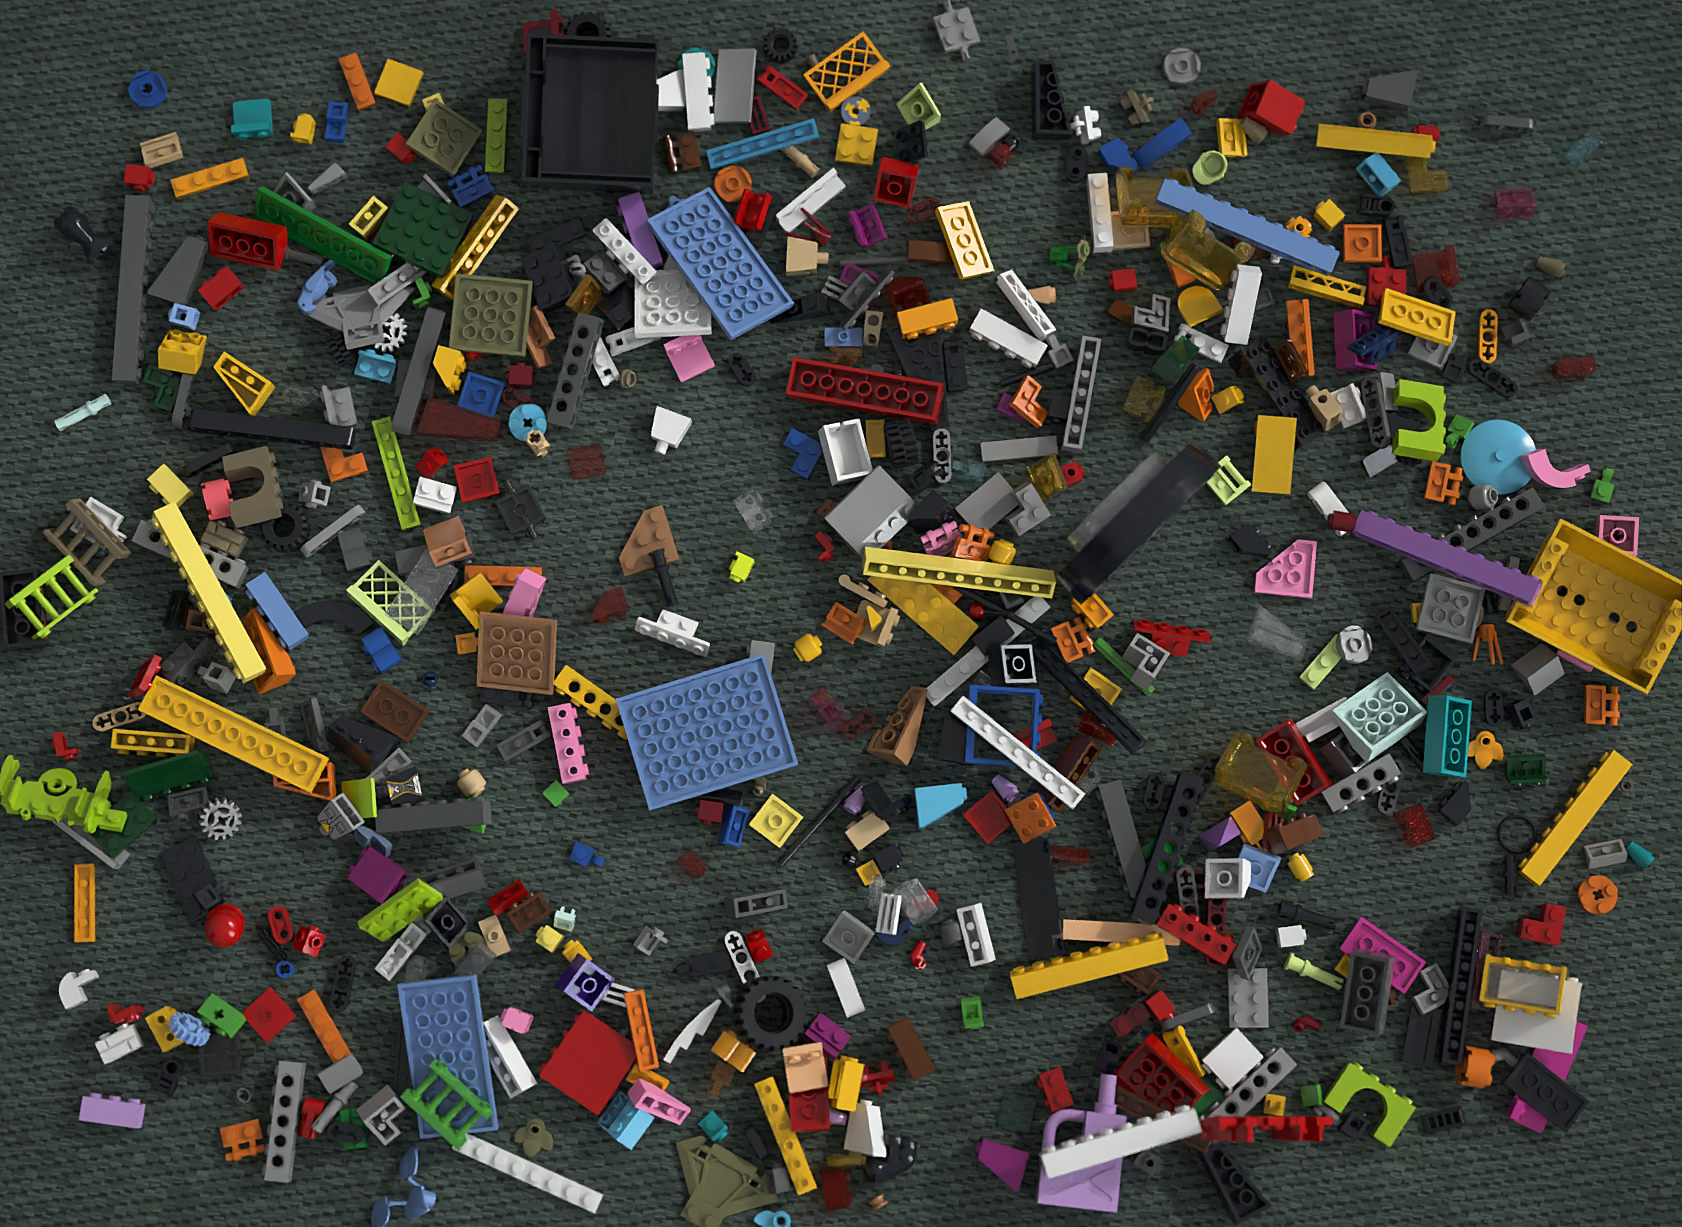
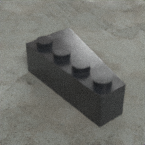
M1035 60L1031 66L1032 139L1069 140L1073 135L1054 61Z
M1219 1143L1210 1146L1207 1154L1201 1151L1197 1152L1233 1224H1240L1272 1207V1204L1265 1199L1260 1190L1253 1185L1248 1176L1236 1165V1162Z

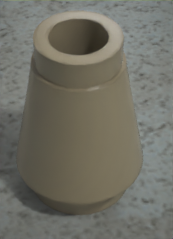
M1245 117L1239 124L1253 142L1260 143L1268 133L1265 130L1266 127L1248 117Z
M1540 256L1536 267H1539L1554 278H1560L1566 266L1565 263H1562V260Z

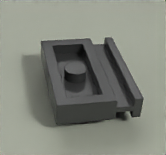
M604 250L583 263L586 272L593 277L606 294L617 288L628 278Z

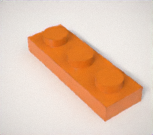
M357 53L339 58L358 111L376 105Z

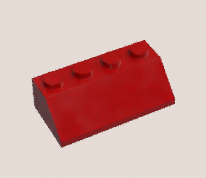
M221 212L216 213L207 222L211 256L274 270L280 269L288 244L287 227Z
M1292 718L1255 740L1296 806L1333 784Z

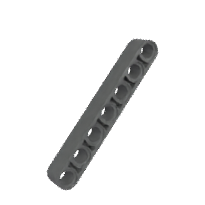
M431 307L427 308L393 418L391 431L408 436L412 435L431 374L436 351L447 321L448 312Z

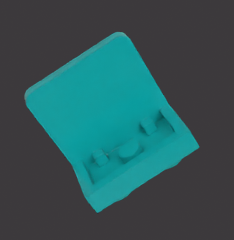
M269 99L236 101L233 103L234 125H231V133L236 139L245 140L253 137L265 138L273 136L272 109Z

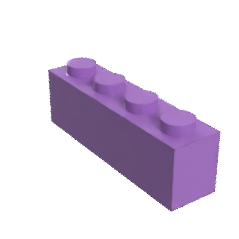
M640 192L618 198L619 205H616L619 216L624 217L625 222L622 225L625 234L629 233L631 238L628 242L654 269L664 266L654 234L646 224L648 216Z

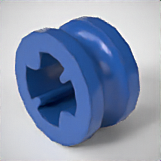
M281 961L276 966V973L281 978H289L295 972V967L290 961ZM288 964L290 966V968H288L290 969V972L282 974L281 971L283 970H280L281 966H286Z

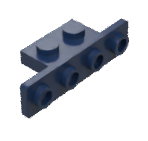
M1381 324L1348 344L1347 349L1359 356L1366 354L1365 362L1372 365L1395 350L1397 335L1403 331Z

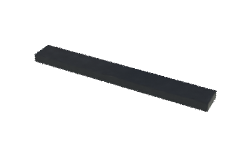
M1035 638L1029 643L1032 644L1033 657L1131 755L1146 744L1147 740L1043 638Z

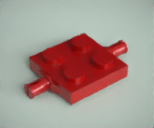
M1383 256V267H1369L1367 269V306L1380 308L1382 294L1386 288L1406 295V270L1391 268L1390 256Z

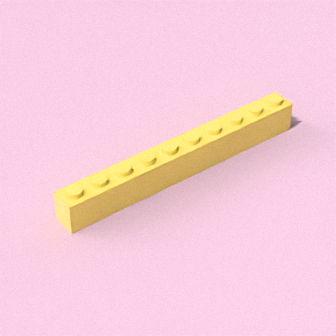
M173 502L155 510L151 519L155 529H159L161 532V540L165 546L168 545L171 551L169 552L171 559L179 565V573L183 579L186 578L189 584V592L192 596H196L198 600L197 606L201 612L205 613L209 628L214 629L217 643L225 649L224 655L229 663L232 662L235 668L233 669L235 676L238 680L241 679L245 683L264 674L266 670L265 665L176 503Z
M865 547L862 560L863 575L1045 598L1053 597L1056 584L1053 570Z

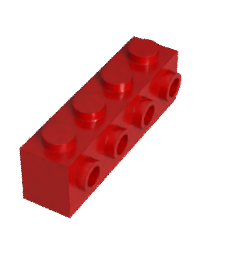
M1167 904L1155 925L1217 963L1225 965L1236 947V944L1233 943L1234 939L1226 934L1221 936L1216 933L1217 929L1208 923L1206 926L1199 922L1200 918L1191 913L1188 916L1183 913V908L1177 904Z

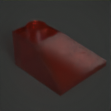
M899 276L892 279L888 285H884L888 301L896 319L897 312L931 304L924 278Z

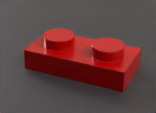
M518 879L488 899L487 902L497 916L513 904L521 901L529 893L521 880Z

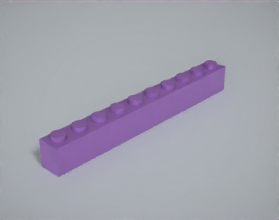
M1361 510L1356 520L1355 529L1352 531L1355 537L1529 607H1533L1542 588L1541 581L1534 575L1529 574L1526 576L1521 574V571L1516 568L1510 567L1509 569L1496 560H1486L1481 554L1468 553L1461 546L1453 547L1443 539H1433L1426 532L1421 531L1418 533L1413 531V528L1408 525H1398L1394 520L1387 517L1385 519L1378 517L1377 513L1370 510L1367 512Z

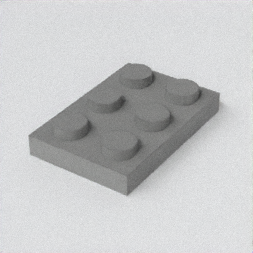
M1254 968L1249 980L1241 979L1237 969H1227L1229 1028L1269 1027L1267 968Z

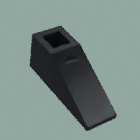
M817 292L792 299L794 302L793 307L771 318L770 324L829 315L828 296Z

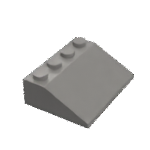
M877 465L824 519L854 554L863 560L865 547L881 549L909 522L907 517L917 507V504L880 465Z

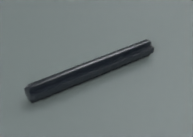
M1192 362L1140 434L1139 438L1143 442L1149 443L1200 371L1201 367L1198 364Z

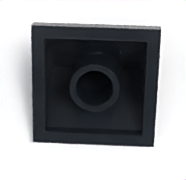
M447 895L443 897L442 901L423 914V922L447 950L451 949L471 925Z

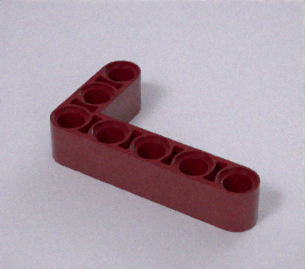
M1174 870L1171 874L1173 875L1171 885L1178 887V884L1174 881L1176 870ZM1183 870L1184 882H1188L1187 870ZM1193 870L1194 875L1199 874L1203 879L1200 885L1196 884V889H1205L1206 871ZM1207 898L1205 926L1207 923L1217 929L1216 933L1223 936L1225 934L1226 898H1221V903L1218 906L1212 903V898ZM1213 914H1216L1220 917V923L1218 925H1214L1211 922V916ZM1204 955V962L1207 966L1214 968L1221 965L1219 963H1210L1209 957Z

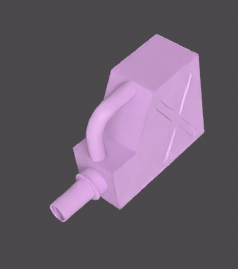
M1101 1074L1098 1102H1094V1111L1065 1109L1052 1114L1045 1124L1042 1148L1054 1146L1056 1128L1064 1121L1082 1123L1081 1134L1069 1139L1074 1140V1142L1081 1141L1080 1137L1088 1134L1098 1136L1100 1135L1099 1131L1104 1129L1117 1130L1119 1129L1118 1125L1126 1123V1116L1116 1114V1107L1118 1105L1114 1104L1117 1076ZM1056 1145L1055 1148L1061 1147L1062 1145ZM1039 1157L1035 1201L1040 1204L1117 1212L1122 1157L1050 1179L1045 1177Z

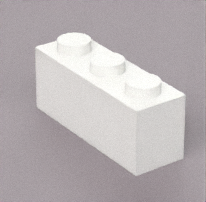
M978 903L956 909L971 967L996 960L982 904Z

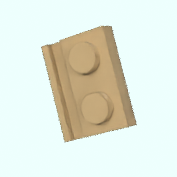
M176 132L140 143L145 166L150 168L183 158Z

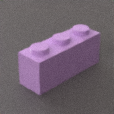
M90 1093L89 1096H83L79 1120L130 1128L142 1127L145 1104H141L139 1099L128 1098L127 1102L121 1101L119 1096L109 1095V1099L101 1098L102 1094Z

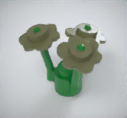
M1084 235V241L1079 240L1077 245L1052 247L1050 250L1051 262H1056V266L1075 270L1073 277L1074 280H1077L1078 276H1082L1085 265H1083V262L1089 257V251H1092L1093 244ZM1068 253H1077L1079 261L1076 266L1064 263L1068 259Z

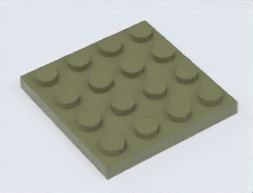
M456 273L449 348L458 351L526 357L533 281Z

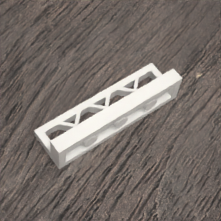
M832 168L776 214V221L785 231L792 232L803 221L808 219L801 211L802 207L813 215L846 187L837 177V171Z
M1012 270L1002 273L997 277L998 281L996 283L1039 341H1044L1056 331V328Z

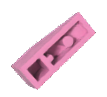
M640 1078L636 1080L627 1093L636 1108L679 1125L691 1111L690 1107L654 1084Z

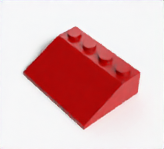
M1153 1033L1112 1074L1117 1076V1085L1171 1113L1176 1112L1175 1108L1184 1105L1192 1108L1209 1090Z

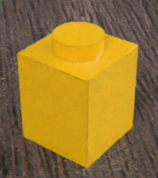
M1330 199L1326 203L1323 201L1315 207L1316 212L1313 215L1328 232L1345 216Z

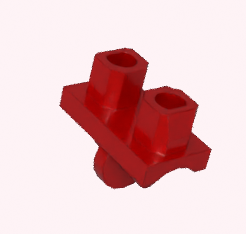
M888 1061L878 1064L879 1072L872 1073L869 1065L864 1066L860 1087H869L870 1092L877 1090L878 1096L882 1095L881 1089L889 1088L888 1082L895 1081L893 1069L891 1070Z

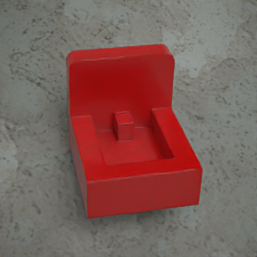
M435 448L427 451L415 467L425 478L431 479L441 466L446 465L449 460L443 451Z
M819 531L814 535V538L825 551L817 558L821 563L823 560L825 562L829 561L834 556L835 548L831 544L833 541L829 535Z
M58 732L53 734L54 739L51 740L53 750H56L57 757L71 760L75 759V755L80 754L78 749L68 750L64 733Z
M763 929L753 930L745 935L755 963L773 957Z

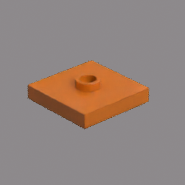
M1343 224V263H1381V225Z

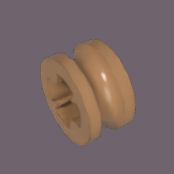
M883 1194L868 1202L869 1205H872V1211L888 1203L887 1200L883 1199Z

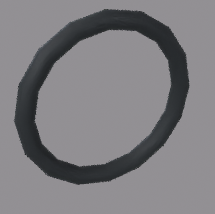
M1520 814L1504 818L1497 832L1498 840L1502 847L1514 854H1522L1529 851L1536 843L1538 836L1533 821ZM1514 818L1527 821L1533 829L1532 842L1522 850L1509 848L1502 839L1501 832L1503 826L1507 821Z

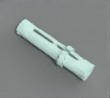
M103 394L95 400L87 401L82 407L54 422L57 428L62 431L90 415L97 414V411L111 405V401L106 394Z

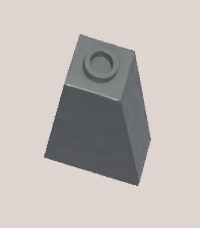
M197 235L194 237L187 236L150 287L147 294L151 298L173 305L177 303L188 306L205 261L204 257L209 250V244L205 241L206 239Z

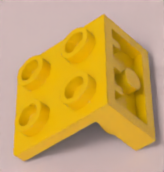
M480 572L450 594L454 603L475 629L479 628V613L481 611L491 612L503 602Z

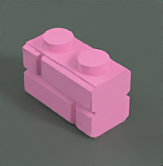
M510 1007L509 1009H504L500 1020L503 1021L504 1027L524 1034L528 1032L534 1017L532 1014L522 1012V1010L515 1007Z

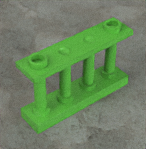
M435 1059L429 1065L433 1071L416 1089L409 1087L402 1094L401 1098L459 1151L467 1142L465 1134L482 1116L488 1119L493 1111L486 1101H481L448 1070L444 1062ZM440 1076L448 1084L431 1102H426L421 1094ZM454 1089L462 1098L445 1116H441L436 1111V1107ZM469 1103L476 1109V1112L460 1129H455L451 1125V1120Z

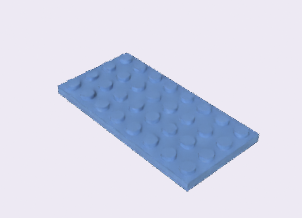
M710 187L647 219L646 224L730 340L793 307L794 302L738 225L733 222V218Z
M476 974L399 983L397 986L413 1089H416L433 1071L429 1065L435 1059L440 1060L447 1065L448 1070L481 1101H486L492 1108V1115L488 1119L482 1116L467 1133L498 1130L499 1126ZM438 1076L421 1094L422 1098L426 1102H431L448 1083ZM453 1089L436 1107V1111L441 1116H445L462 1096ZM467 1103L451 1120V1125L455 1129H460L476 1112V1109ZM417 1113L420 1139L442 1136Z

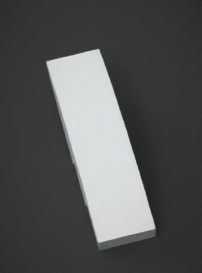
M423 914L408 926L375 967V970L389 981H391L430 934L431 930L423 922Z
M716 1000L687 1025L663 1059L664 1061L671 1063L679 1047L687 1050L696 1033L704 1036L722 1002L721 1000Z

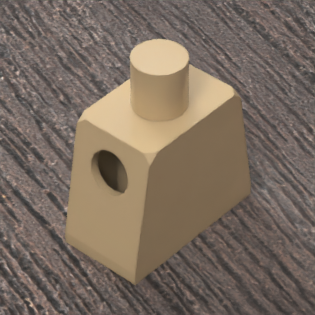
M788 237L786 276L816 273L817 264H828L829 253L818 252V243Z
M1315 385L1309 387L1306 390L1307 395L1310 397L1308 405L1311 407L1317 420L1322 424L1324 431H1328L1341 423L1343 409L1327 389L1319 391Z

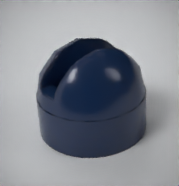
M426 672L422 677V681L427 687H434L438 683V676L434 672ZM425 677H434L435 680H425Z

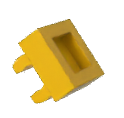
M1266 1094L1263 1113L1283 1116L1286 1097Z

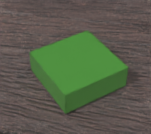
M557 780L542 793L555 807L570 795Z
M1320 1084L1300 1087L1303 1107L1323 1104Z

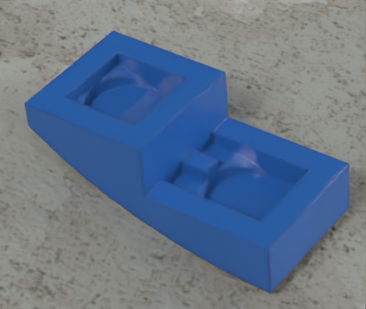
M329 101L324 137L326 142L344 143L348 103Z

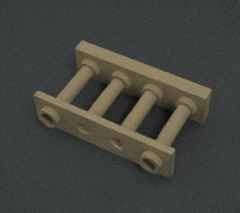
M80 498L72 499L66 504L70 509V514L57 529H46L43 533L47 536V540L55 545L65 556L70 555L74 561L71 563L86 577V581L94 587L104 585L106 581L101 577L103 572L115 558H127L132 552ZM78 518L83 523V527L69 543L62 534ZM91 531L96 536V541L81 556L75 548ZM104 545L109 550V555L94 570L88 561Z

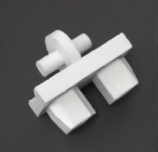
M1084 106L1082 110L1076 112L1077 116H1074V122L1070 124V128L1076 130V135H1080L1081 145L1088 144L1090 141L1101 137L1100 129L1092 128V123L1098 121V111L1090 110L1089 106Z

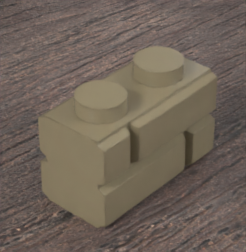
M217 520L216 523L209 521L201 542L239 559L248 540L244 536L245 532L235 527L233 530L226 528L228 524Z

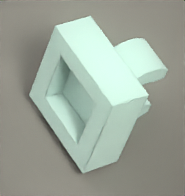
M562 906L560 911H556L553 927L572 932L576 916L575 910L572 909L570 914L565 913V907Z

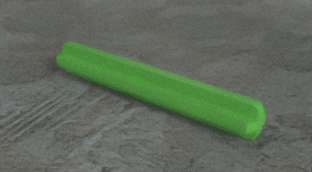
M1098 638L1093 646L1131 680L1136 670L1127 661L1122 659L1102 638ZM1136 685L1146 696H1149L1155 689L1150 685L1146 691Z

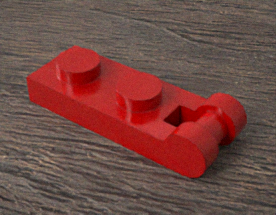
M767 65L764 69L765 72L759 75L756 81L798 111L809 95L773 67ZM770 76L774 77L772 82L768 80Z

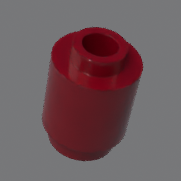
M1333 510V513L1328 515L1327 525H1330V529L1354 531L1357 517L1352 516V513Z

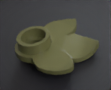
M534 1118L529 1120L526 1126L519 1128L515 1133L514 1141L523 1143L524 1152L529 1157L536 1155L540 1147L549 1151L553 1147V1137L551 1133L545 1130V1124L540 1119ZM532 1127H538L539 1131H533Z

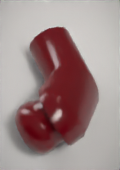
M1305 1015L1297 1018L1292 1025L1296 1032H1302V1030L1308 1027L1318 1032L1322 1023Z

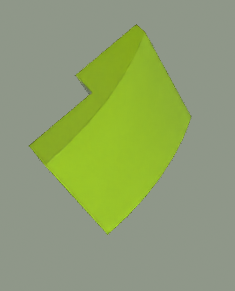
M374 778L341 782L342 793H344L362 819L377 817Z

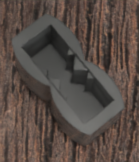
M359 527L337 533L346 568L349 572L371 566L370 561L373 560L371 550L366 548L365 543L368 542L366 531L362 532Z

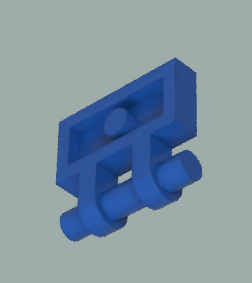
M480 164L475 167L470 166L467 168V171L459 175L455 174L453 178L447 180L449 187L456 184L458 188L452 190V193L460 208H464L495 192L486 174L478 177L477 174L483 171ZM470 177L473 178L472 181L463 185L462 181Z

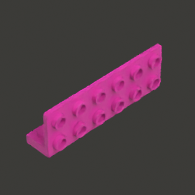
M1576 1021L1572 1054L1534 1048L1532 1056L1565 1081L1587 1030V1025ZM1514 1094L1505 1117L1538 1133L1543 1132L1548 1120L1517 1094Z

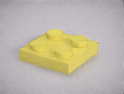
M772 794L749 825L777 847L781 848L803 819V816Z

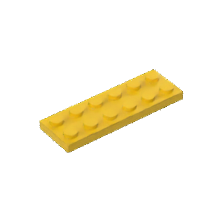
M870 576L868 579L873 586L953 655L959 651L979 627L976 622L931 583Z

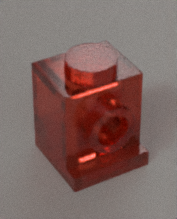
M1000 141L989 151L988 158L1001 170L1015 157L1012 149Z

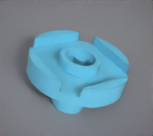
M521 404L517 406L509 418L508 425L511 433L521 441H525L528 438L527 433L531 430H540L544 434L547 426L545 412L535 404ZM531 418L533 426L525 427L523 419L528 420Z

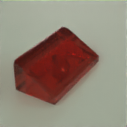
M1051 845V857L1054 860L1085 864L1090 862L1089 849Z

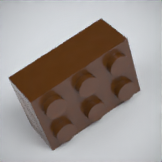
M909 1017L887 1027L888 1032L885 1034L890 1043H895L897 1049L894 1051L899 1061H904L906 1067L903 1069L908 1079L913 1078L916 1081L935 1071Z

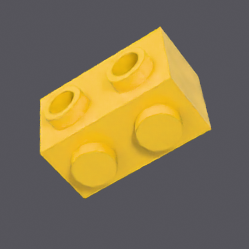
M165 1006L145 1018L163 1052H169L185 1043V1041L179 1040L173 1035L174 1031L169 1030V1020L173 1014L177 1013L175 1008L171 1009L170 1006Z

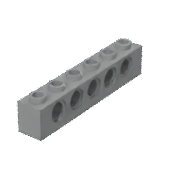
M1082 336L1071 401L1061 448L1063 451L1080 454L1082 450L1101 344L1100 338Z
M148 519L147 522L141 520L132 538V542L171 559L169 554L171 551L168 545L165 546L161 538L158 542H153L155 534L160 533L162 535L159 529L154 528L151 520ZM200 542L199 547L205 558L208 556L213 557V561L209 565L216 578L240 589L249 570L245 565L246 562L236 557L234 560L227 558V553L220 550L213 552L210 550V546ZM230 564V570L223 573V565Z
M1281 1047L1271 1048L1265 1054L1267 1056L1266 1059L1262 1062L1259 1061L1252 1068L1253 1071L1248 1076L1244 1075L1234 1089H1228L1223 1094L1225 1098L1220 1103L1216 1101L1209 1107L1211 1112L1208 1115L1204 1116L1202 1114L1198 1118L1199 1124L1200 1119H1205V1117L1244 1116L1297 1064ZM1271 1062L1276 1065V1071L1272 1074L1267 1069L1268 1064ZM1256 1076L1262 1078V1084L1259 1087H1256L1253 1083ZM1242 1089L1248 1092L1246 1100H1241L1239 1097ZM1227 1103H1232L1234 1106V1111L1230 1114L1225 1111Z
M279 1061V1064H276L275 1076H277V1083L273 1085L272 1096H275L274 1104L270 1106L272 1123L268 1125L267 1135L270 1136L269 1144L265 1146L267 1163H264L262 1175H265L264 1180L287 1183L292 1180L306 1063ZM286 1076H290L293 1080L290 1087L284 1084ZM284 1096L290 1098V1104L287 1107L283 1106L281 1102ZM282 1115L288 1119L285 1127L279 1123V1118ZM279 1135L285 1138L283 1146L277 1144V1137ZM277 1155L283 1159L281 1166H277L274 1163V1158Z

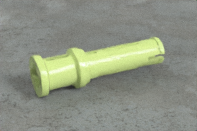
M1293 953L1289 954L1284 965L1286 970L1296 971L1299 973V976L1307 975L1337 990H1340L1342 987L1340 984H1343L1344 981L1343 978H1339L1311 965L1307 959L1304 961L1295 957Z

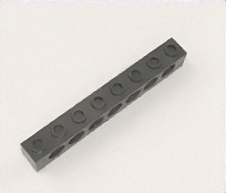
M1525 487L1516 492L1517 496L1513 499L1510 496L1500 501L1501 505L1497 508L1486 509L1481 517L1478 518L1475 515L1467 520L1468 524L1462 527L1459 524L1450 529L1452 533L1445 536L1443 533L1434 539H1443L1449 545H1451V538L1456 539L1458 546L1468 551L1538 512L1545 506L1533 487L1529 490ZM1516 502L1522 503L1523 510L1516 508ZM1500 511H1504L1507 514L1506 520L1500 518ZM1483 520L1490 522V529L1483 526ZM1467 529L1474 532V538L1467 536ZM1402 556V561L1398 563L1409 583L1435 570V568L1427 565L1421 566L1417 561Z

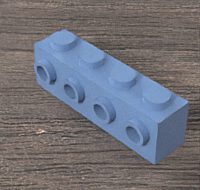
M265 572L245 584L247 597L250 601L254 600L257 603V611L261 616H266L268 627L272 632L276 631L280 636L277 639L283 648L287 646L290 651L309 638V634Z

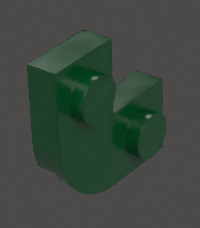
M149 364L143 382L160 388L153 406L173 413L180 382L172 372Z

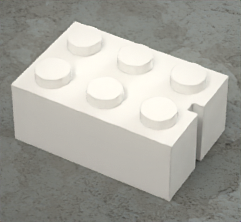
M860 419L844 421L841 424L839 422L824 425L818 431L832 486L863 480L873 470Z

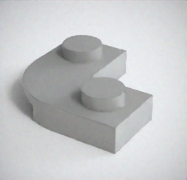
M1437 963L1419 972L1428 990L1414 996L1412 1000L1421 1016L1445 1003L1448 995V982Z

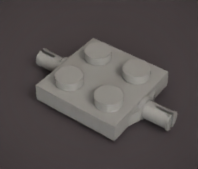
M947 0V2L943 1L942 4L946 12L932 19L944 54L960 51L962 61H967L970 59L967 48L980 43L969 7L953 10L950 0Z

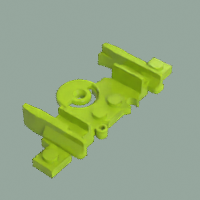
M8 755L4 761L0 773V804L5 807L7 813L16 815L21 813L23 820H29L32 816L31 814H34L36 818L56 821L58 825L62 819H68V826L73 824L82 825L83 830L88 833H94L97 826L100 829L122 832L127 819V812L110 809L111 803L107 800L112 784L109 771H105L102 774L95 793L87 792V788L84 787L82 790L76 789L77 780L75 775L64 768L48 770L41 775L38 782L27 781L22 784L21 777L13 780L20 767L19 760H14L13 755ZM44 783L47 784L48 790L54 794L63 792L67 787L70 789L61 796H51L44 791ZM56 785H61L59 788H54Z

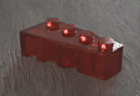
M429 397L417 434L419 437L498 442L504 424L500 419Z

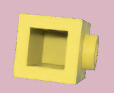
M548 925L545 928L541 927L535 935L537 937L536 942L553 953L565 937Z

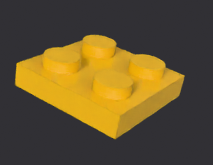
M841 123L835 161L872 167L878 129Z

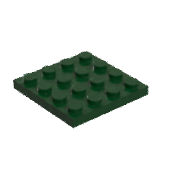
M404 182L372 246L388 254H393L394 257L442 279L474 214L452 203L448 204L444 199Z

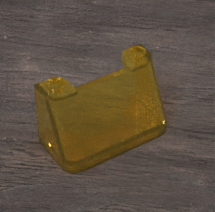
M1131 167L1118 168L1115 178L1119 217L1122 225L1130 227H1170L1174 224L1175 227H1183L1190 222L1191 219L1153 203L1160 184L1164 179L1168 180V178L1178 181L1179 185L1195 188L1187 168H1173L1165 178H1133L1134 171Z
M1192 209L1171 225L1162 246L1161 254L1171 264L1209 287L1220 290L1231 281L1232 271H1236L1237 264L1245 265L1252 257L1255 247L1249 243L1240 242L1233 250L1203 231L1206 225L1205 219L1200 213Z
M1237 730L1215 767V782L1222 788L1250 800L1275 814L1284 815L1307 769V764L1298 757L1290 758L1287 762L1254 746L1253 737L1250 734Z

